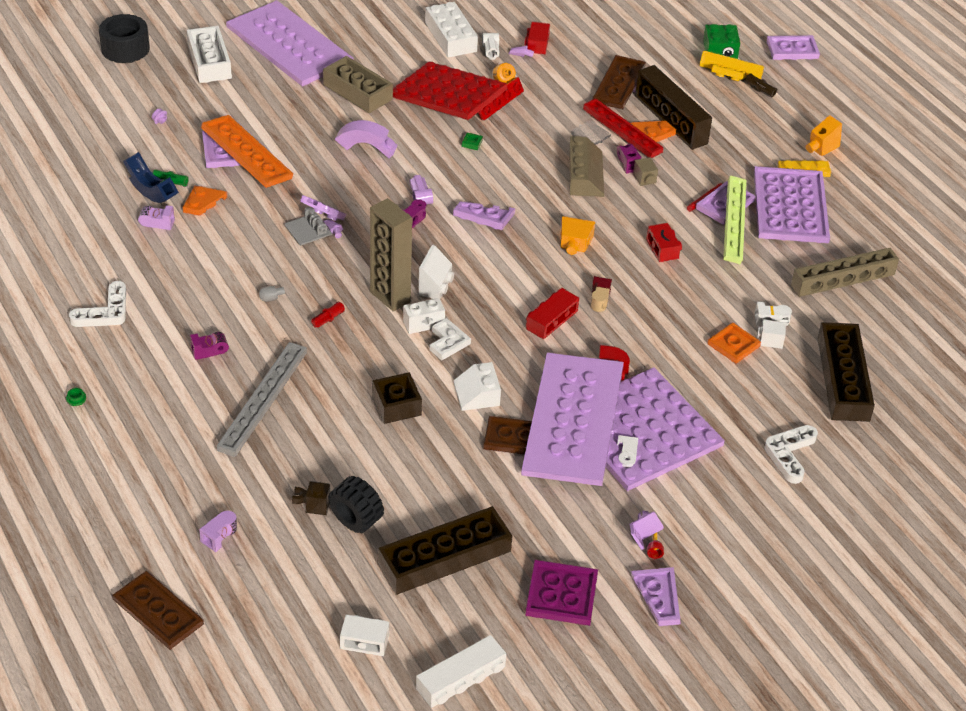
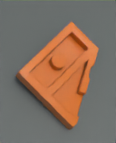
M667 121L631 123L656 142L676 134V129Z
M195 185L183 206V213L200 216L208 209L216 206V202L221 198L223 200L227 199V191Z

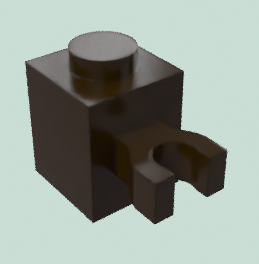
M310 481L307 490L295 487L292 504L306 503V513L327 516L330 484Z

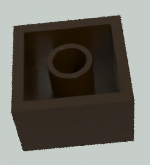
M410 372L372 380V398L384 424L422 416V398Z

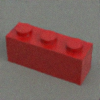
M564 288L554 292L545 302H541L534 311L528 313L526 317V330L544 340L578 312L579 297Z

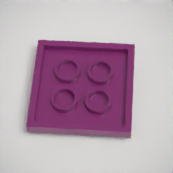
M535 560L525 616L590 626L598 569Z

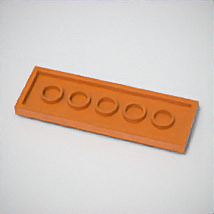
M230 115L202 123L201 129L265 188L292 179L294 173Z

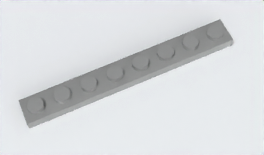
M291 342L288 343L217 444L218 452L233 457L237 456L306 355V347Z

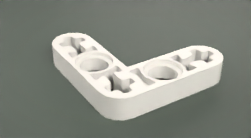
M114 281L109 285L108 307L73 309L69 313L71 325L87 327L120 325L124 323L126 319L127 295L125 284L121 281ZM116 301H121V302H122V303H120V304H113V302H116ZM95 315H101V316H102V317H100V318H93V316H95Z
M801 426L770 436L766 440V453L790 483H800L803 480L805 471L791 451L815 443L818 431L813 426ZM787 438H792V439H794L796 442H795V443H790V442H788L786 439H787ZM785 457L789 462H783L779 458Z

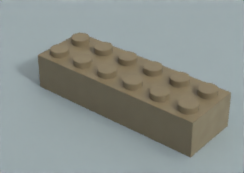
M387 198L370 207V292L394 312L411 302L413 221L408 213Z

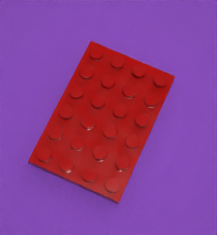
M427 62L393 88V98L469 120L507 90V83L447 67L446 65Z

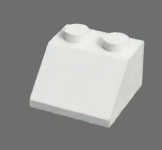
M432 245L419 267V296L441 299L442 295L447 292L449 282L452 283L454 272H452V263L436 246Z
M493 362L473 364L454 380L455 390L462 411L500 406L501 388Z

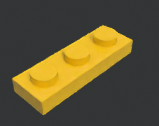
M786 160L778 161L777 165L778 168L823 171V177H830L831 175L828 161Z

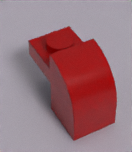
M600 345L599 359L624 362L621 380L624 381L625 375H628L630 358L628 354L618 347Z

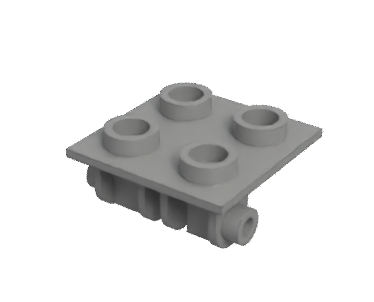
M310 207L305 209V217L284 223V226L300 246L332 235V232L320 216Z

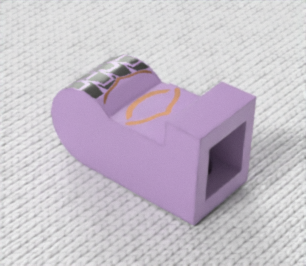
M166 205L165 209L145 206L142 208L138 221L145 227L171 230L175 221L173 206Z
M223 511L199 529L200 542L214 552H217L222 548L221 541L237 531L236 514L232 511Z

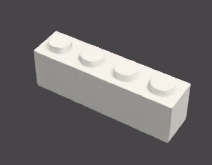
M490 635L417 675L416 690L431 708L438 704L441 705L455 694L463 693L471 685L482 682L487 676L500 672L506 664V652Z

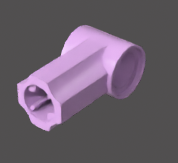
M415 175L410 179L413 201L423 200L426 204H433V193L431 188H428L425 178Z

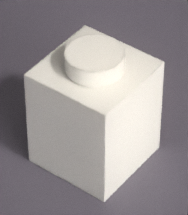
M763 320L762 327H758L757 338H760L761 346L782 349L785 339L786 322Z

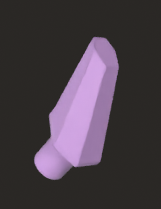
M528 46L511 48L508 54L532 57L534 51L527 49Z
M329 219L323 221L332 234H335L336 238L342 237L341 231L343 227L340 224Z

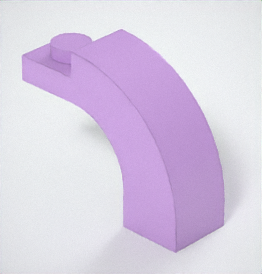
M357 120L346 124L339 130L335 138L346 150L357 143H369L388 158L393 156L398 146L387 136L388 129L375 122Z

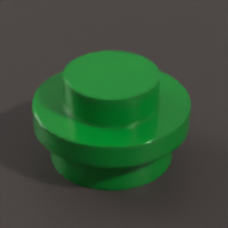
M80 388L70 389L66 396V401L71 406H80L87 399L85 392Z

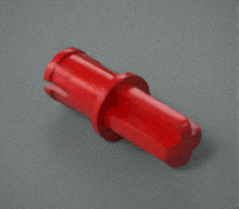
M338 301L333 306L324 308L322 313L311 320L313 327L319 328L328 321L332 322L336 316L345 312L344 305Z

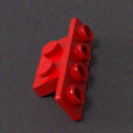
M515 77L508 82L507 90L478 112L481 120H486L524 92L519 77Z

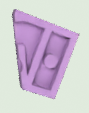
M303 195L300 202L313 207L315 212L328 214L327 218L337 221V218L344 221L346 217L345 213Z

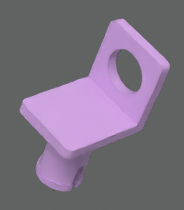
M642 511L643 515L640 512L638 520L629 524L631 534L641 550L644 549L643 540L664 528L654 511L651 513Z

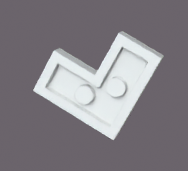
M447 318L432 326V332L440 339L430 344L429 350L441 361L471 344V338Z

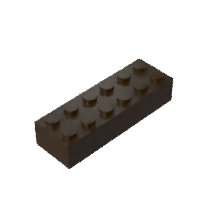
M655 65L638 70L635 97L659 120L667 121L676 129L675 135L691 150L707 145L712 123L711 115Z
M821 322L817 340L831 420L870 422L875 404L859 324Z
M491 506L379 547L378 565L393 591L398 595L511 552L513 535L495 508Z

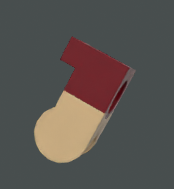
M594 276L591 298L592 310L596 312L606 310L612 279Z

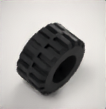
M347 477L329 493L328 500L331 510L344 526L355 533L366 532L384 515L383 503L378 493L365 480L359 477Z

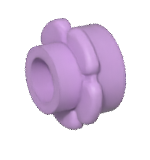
M159 108L152 114L155 124H163L167 120V111Z

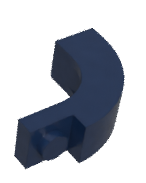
M139 152L123 161L131 175L129 179L143 196L151 201L162 203L179 193L170 177L159 179L150 171Z

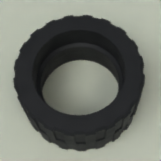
M130 14L113 15L106 18L99 25L101 52L106 59L116 63H132L139 61L149 53L148 26L141 17Z

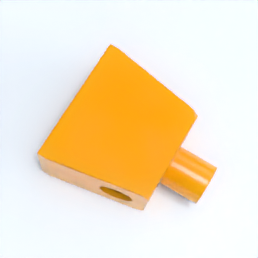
M829 115L811 131L810 142L805 146L806 150L809 153L816 152L823 156L840 147L842 123Z
M562 216L561 248L566 249L570 255H575L577 251L586 252L594 237L595 221Z

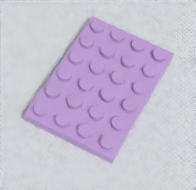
M755 166L754 183L758 238L829 243L830 232L823 171Z

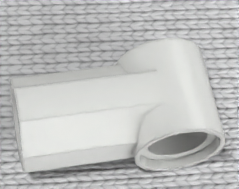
M482 33V46L485 47L486 57L490 60H495L499 57V33Z

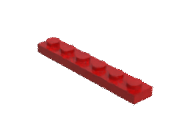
M595 98L583 105V110L628 143L633 144L635 148L647 157L653 158L663 153V146Z

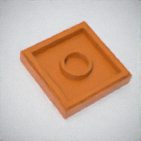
M732 322L708 339V345L737 364L761 346V341Z

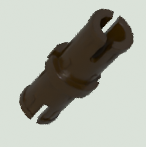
M751 73L746 77L745 82L754 86L757 91H762L770 97H774L778 89L766 83V80H761Z

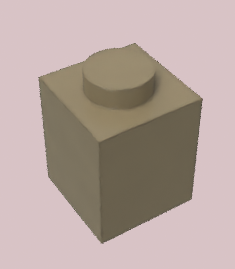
M651 157L638 159L634 162L633 174L640 186L649 185L657 182L658 169Z

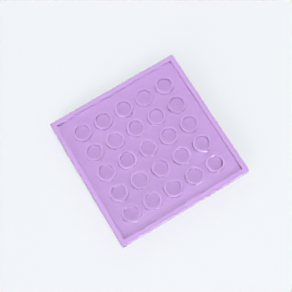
M653 367L620 383L606 468L623 488L629 491L724 446L725 440ZM618 435L638 438L636 462L632 467H623V463L619 461V454L622 453L623 443L619 442V445H617Z

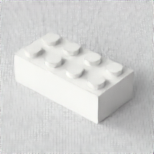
M455 2L426 7L425 23L447 58L477 52L478 36Z
M219 26L187 30L188 47L199 83L232 79L231 62Z

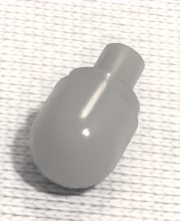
M268 286L259 291V297L264 302L278 299V295L285 294L284 287L275 288V286Z

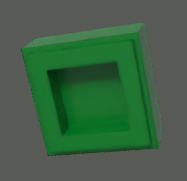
M467 132L462 141V147L478 150L483 141V136Z

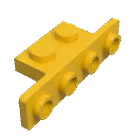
M703 51L700 61L701 67L712 69L711 72H715L716 76H730V79L734 81H740V79L746 78L750 73L762 79L764 71L763 65L709 51Z

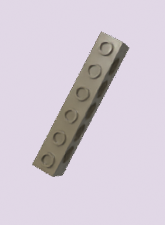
M891 248L797 268L794 269L791 286L796 294L802 297L895 275L899 258Z

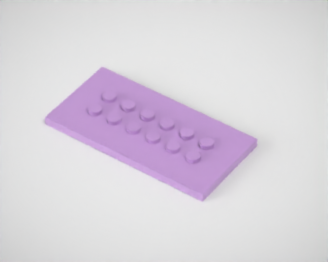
M277 0L226 22L228 29L301 86L322 78L323 69L341 58L348 56L353 59L352 56Z
M547 353L521 470L522 476L597 486L603 485L624 362Z

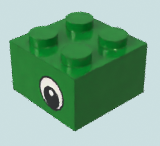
M705 25L703 38L705 51L738 59L741 43L737 25Z

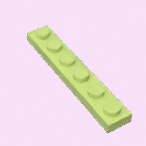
M730 176L727 184L723 260L741 264L743 261L747 180Z

